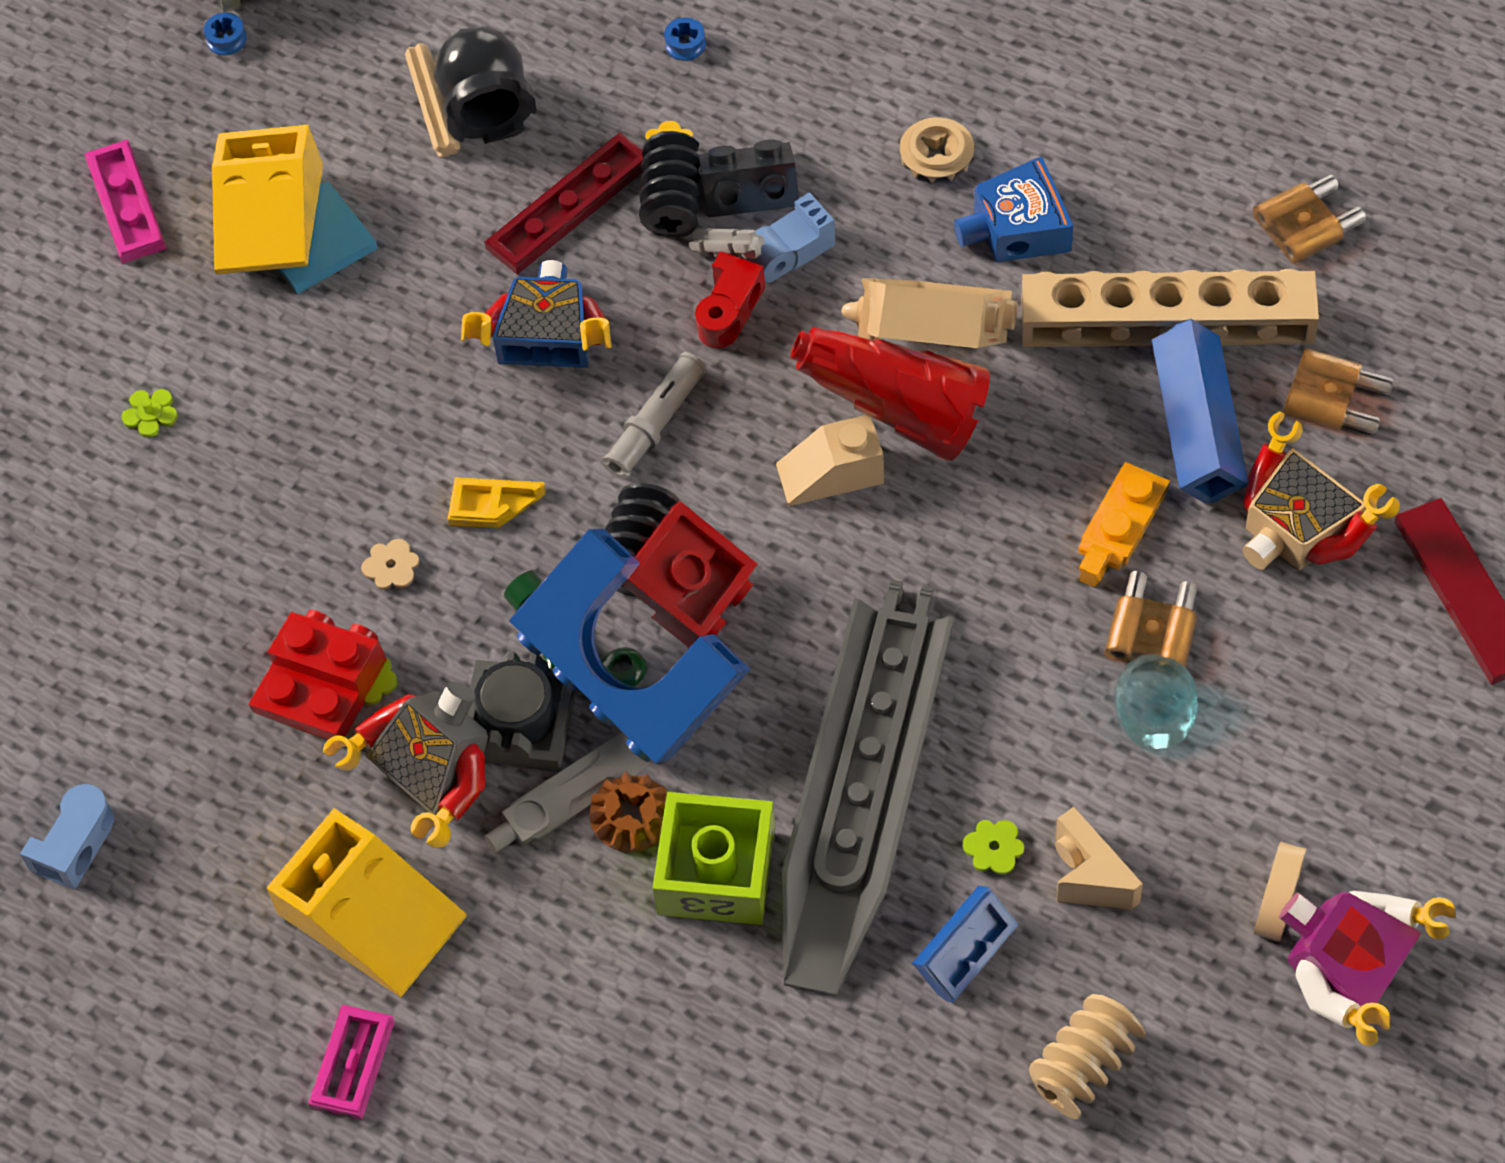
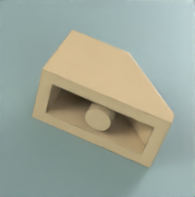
M868 415L822 425L776 463L788 506L884 484L883 452L872 418Z

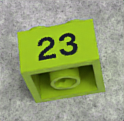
M667 792L652 887L657 915L763 925L776 830L773 801Z

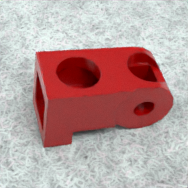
M722 251L719 252L712 264L715 286L711 295L702 299L695 310L699 339L706 346L717 349L733 344L738 338L766 288L762 265Z

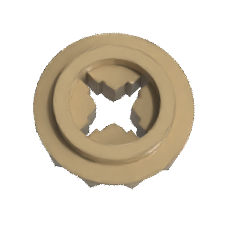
M936 117L918 121L905 131L900 141L899 148L902 166L909 167L914 178L923 175L928 177L932 184L936 178L946 177L952 182L957 172H967L969 162L974 158V141L969 131L960 123L947 118ZM946 143L945 156L936 154L933 158H928L929 146L936 149Z

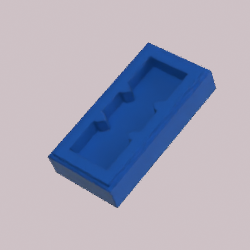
M978 886L912 964L938 996L947 1002L953 1003L1019 924L989 887Z

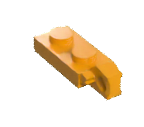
M1124 462L1081 537L1078 553L1085 557L1079 566V571L1081 572L1078 581L1096 588L1108 566L1120 570L1123 564L1127 565L1167 494L1170 480Z

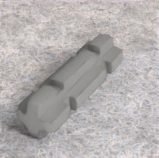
M698 228L693 231V240L689 242V247L691 251H698L701 256L717 257L719 252L722 251L739 258H757L761 255V246L765 244V240L762 235H757L754 230Z

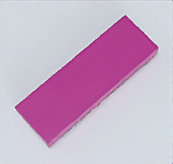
M127 139L84 153L122 264L167 249L129 140Z

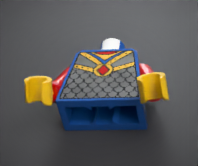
M555 260L542 262L538 277H518L514 279L509 293L502 294L485 313L470 312L462 317L461 341L466 342L468 339L477 338L480 339L481 345L489 346L490 338L493 337L498 364L588 368V347L604 344L605 348L612 347L609 322L595 299L583 295L582 283L577 279H566L568 270L566 265Z

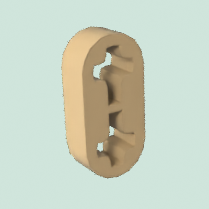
M1280 841L1258 914L1254 935L1278 942L1281 941L1286 923L1279 919V915L1288 901L1294 896L1306 848Z

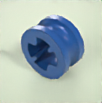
M218 13L210 17L203 28L207 46L218 55H231L240 51L247 40L242 20L233 13ZM227 29L233 31V34L229 37L226 34ZM222 31L225 38H218L217 34Z
M683 17L677 18L667 25L664 32L666 51L671 57L687 61L699 57L704 52L706 47L705 31L699 21L694 18ZM680 35H690V43H680Z

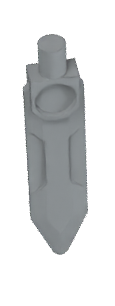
M623 732L619 733L512 802L509 808L501 812L503 824L484 835V838L494 853L515 840L522 847L532 840L538 841L591 806L592 794L598 792L603 786L605 779L613 780L619 778L625 771L635 776L643 771L649 762L635 755L626 744L628 737Z

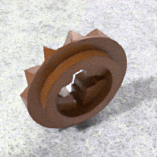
M627 771L619 778L613 780L605 779L603 786L598 792L592 794L589 818L595 835L608 847L622 852L643 851L656 845L660 841L667 791L665 786H660L654 782L648 774L643 777L634 776ZM620 797L631 805H636L639 802L643 803L639 807L642 824L638 819L634 820L630 815H626L623 818L619 817L622 814Z

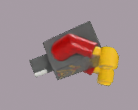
M459 682L447 683L443 693L435 691L419 696L408 694L379 709L355 728L357 734L352 738L347 739L343 736H333L327 740L323 747V753L327 756H332L339 749L347 746V755L344 759L337 762L335 767L348 771L357 767L361 759L360 750L367 746L370 750L366 758L428 811L418 815L413 820L411 833L418 839H422L435 826L434 832L426 841L432 848H442L449 843L451 838L449 823L452 820L458 822L486 786L484 750L488 741V735L486 730L467 714L475 699L474 692Z

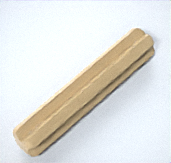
M418 43L415 47H409L406 50L405 57L433 149L437 152V156L441 158L448 157L459 152L460 144L449 133L442 108L444 101L435 86L432 54L426 44Z

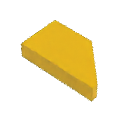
M455 477L448 514L449 526L498 529L545 496V482Z

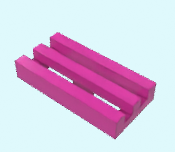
M342 1004L308 1102L310 1109L319 1111L322 1109L340 1116L344 1114L351 1116L353 1119H363L395 1023L392 1015ZM351 1020L359 1021L360 1024L335 1098L328 1097L326 1094ZM377 1025L378 1027L353 1102L346 1101L371 1026Z

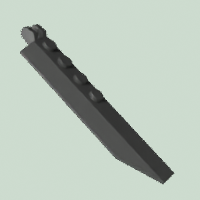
M891 580L884 607L879 608V611H876L862 600L854 598L782 868L783 968L785 986L837 996L887 894L954 623V617L952 616L929 622V614L934 596L933 587L922 586L917 596L915 614L898 611L904 597L903 582Z

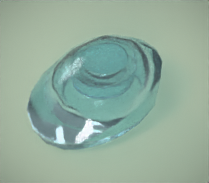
M1147 654L1141 655L1129 662L1120 673L1114 692L1116 718L1121 729L1129 739L1138 746L1151 750H1167L1180 744L1192 730L1197 717V691L1194 679L1188 670L1179 661L1169 656ZM1166 700L1165 703L1157 709H1151L1145 706L1147 704Z

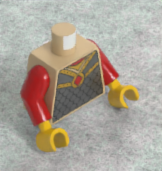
M1278 412L1270 418L1268 423V431L1273 438L1270 444H1263L1248 475V485L1246 486L1243 506L1248 513L1245 529L1252 533L1254 537L1243 547L1244 557L1252 566L1260 570L1265 569L1279 555L1298 570H1301L1311 562L1322 565L1349 559L1377 529L1375 522L1379 518L1389 519L1397 515L1400 509L1399 500L1392 497L1384 507L1377 509V500L1387 490L1382 484H1375L1369 487L1364 494L1363 502L1294 448L1286 454L1283 451L1286 444L1298 441L1303 430L1301 423L1297 420L1288 435L1280 436L1278 427L1283 421L1285 414Z

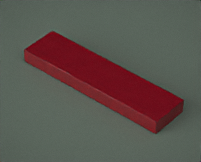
M619 132L484 241L485 249L518 275L642 173V149Z
M1442 497L1397 514L1394 523L1488 681L1493 685L1505 680V601Z

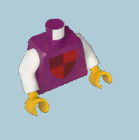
M1343 891L1326 900L1319 908L1301 893H1296L1282 909L1279 919L1301 935L1287 960L1289 965L1296 971L1297 981L1310 1010L1344 1028L1349 1029L1355 1026L1356 1036L1363 1045L1372 1046L1378 1042V1032L1369 1024H1377L1385 1030L1390 1029V1014L1383 1005L1378 1004V1001L1421 935L1415 928L1422 924L1425 926V930L1430 937L1439 940L1446 938L1450 934L1449 926L1442 922H1435L1432 919L1439 915L1455 918L1456 911L1453 903L1446 898L1437 897L1429 900L1422 908L1419 901L1362 891Z

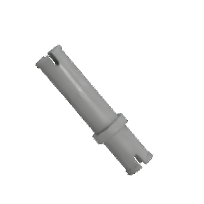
M683 352L636 416H630L623 424L624 433L602 459L604 467L611 474L621 479H627L648 448L654 449L661 439L660 432L680 408L701 377L707 372L706 365L700 358L694 354Z

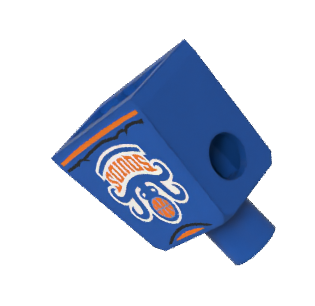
M1043 157L1031 160L978 184L974 189L975 214L954 220V230L960 246L964 247L987 240L996 262L1072 251L1073 223Z

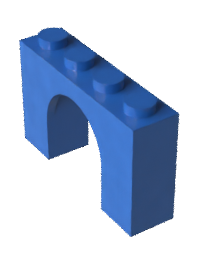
M588 529L511 617L509 622L520 631L517 634V638L523 646L536 655H541L542 653L556 666L553 669V673L561 683L571 690L576 691L579 689L592 702L589 708L598 719L609 726L615 724L628 737L626 744L635 755L646 762L650 760L655 764L669 760L686 743L751 669L715 634L700 636L669 672L650 687H633L612 676L602 664L595 645L596 622L603 606L641 563L605 529Z

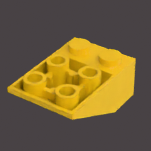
M309 125L218 134L212 165L214 271L216 275L308 265L323 170V162Z
M335 808L266 888L279 916L400 998L467 917L462 909L376 835Z

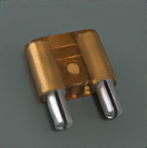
M1328 175L1309 186L1302 182L1253 207L1255 220L1293 265L1343 240L1344 232L1366 221L1365 212L1360 207H1356L1336 218L1321 201L1320 198L1338 189V182L1333 175Z
M1305 348L1288 393L1283 413L1341 431L1342 426H1347L1375 434L1379 427V418L1350 410L1349 406L1356 386L1389 395L1393 387V379L1362 370L1363 364Z
M1133 571L1130 573L1125 596L1118 598L1104 654L1108 659L1181 674L1186 668L1197 621V614L1192 611L1197 586L1191 582L1185 607H1183L1188 581L1180 584L1175 605L1143 599L1147 576L1141 572L1136 594L1133 597L1138 571Z

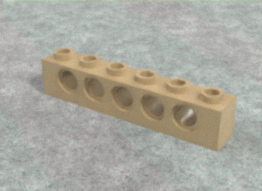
M1239 269L1231 272L1187 270L1170 273H1152L1150 271L1103 273L1090 271L1083 274H1055L1052 272L1022 274V347L1153 346L1152 339L1169 331L1174 325L1185 322L1190 318L1219 335L1221 345L1315 344L1319 321L1315 271L1284 269L1280 271L1250 272Z

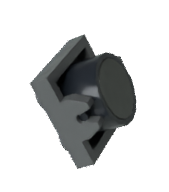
M508 651L502 657L501 662L476 660L470 685V689L475 694V699L467 714L487 732L488 741L484 750L486 763L557 771L561 769L576 691L569 689L561 683L553 673L554 668H549L548 663L539 655L531 653L529 661L524 662L520 660L515 651Z

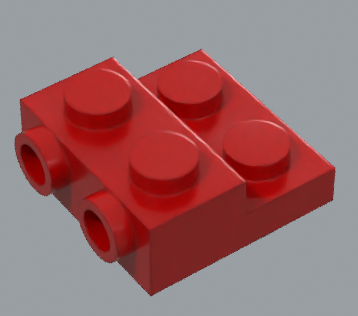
M678 501L635 556V559L641 564L622 585L655 611L651 616L654 621L690 648L700 636L718 635L726 623L721 614L729 603L736 607L748 594L754 584L748 577L758 563L684 503Z
M310 609L305 616L290 612L267 651L272 664L248 705L252 712L326 740L333 736L345 737L364 705L367 694L387 661L378 641V636L372 630L360 624H352L349 630L337 627L329 616L318 610Z

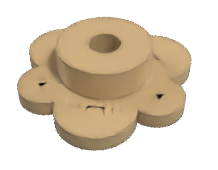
M394 539L387 546L376 544L371 548V557L362 563L361 569L367 579L375 581L378 589L386 590L392 585L397 588H405L412 584L414 581L413 570L419 566L420 560L417 554L411 552L407 541ZM389 565H395L393 568H388Z

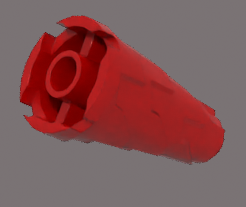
M812 327L809 333L801 331L798 334L790 355L791 359L797 361L796 370L813 378L819 385L853 403L855 410L894 428L895 434L946 461H953L969 441L979 421L972 418L975 407L977 405L984 408L990 383L988 369L977 364H969L929 350L915 351L886 340L878 339L872 341L848 333L824 330L817 327Z

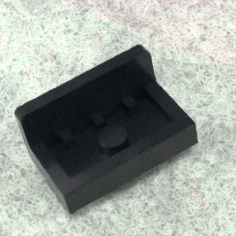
M769 139L757 142L754 147L735 149L732 146H717L708 150V153L699 154L701 159L700 174L708 217L795 207L794 202L799 199L795 160L790 142L782 143L779 140Z

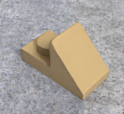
M1072 807L1058 817L1055 847L1063 861L1069 867L1075 869L1059 880L1056 901L1130 910L1138 906L1141 901L1143 883L1075 807Z

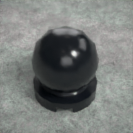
M484 26L460 29L445 41L434 58L435 86L444 101L442 108L448 131L457 141L463 143L464 137L469 139L483 137L484 144L515 137L525 130L523 122L530 114H536V102L531 85L524 79L522 56L515 44L502 32Z

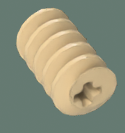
M1092 994L1088 996L1083 1002V1010L1074 1012L1070 1017V1027L1065 1026L1057 1032V1043L1052 1042L1046 1045L1043 1049V1059L1034 1060L1029 1067L1031 1079L1040 1095L1056 1110L1073 1120H1078L1081 1116L1080 1109L1073 1101L1074 1098L1087 1104L1092 1103L1095 1099V1095L1087 1085L1088 1081L1099 1087H1105L1108 1084V1078L1100 1067L1103 1065L1113 1071H1118L1122 1067L1120 1059L1113 1051L1116 1049L1126 1055H1131L1135 1051V1046L1127 1034L1130 1033L1139 1038H1145L1146 1034L1141 1023L1125 1006L1103 995Z

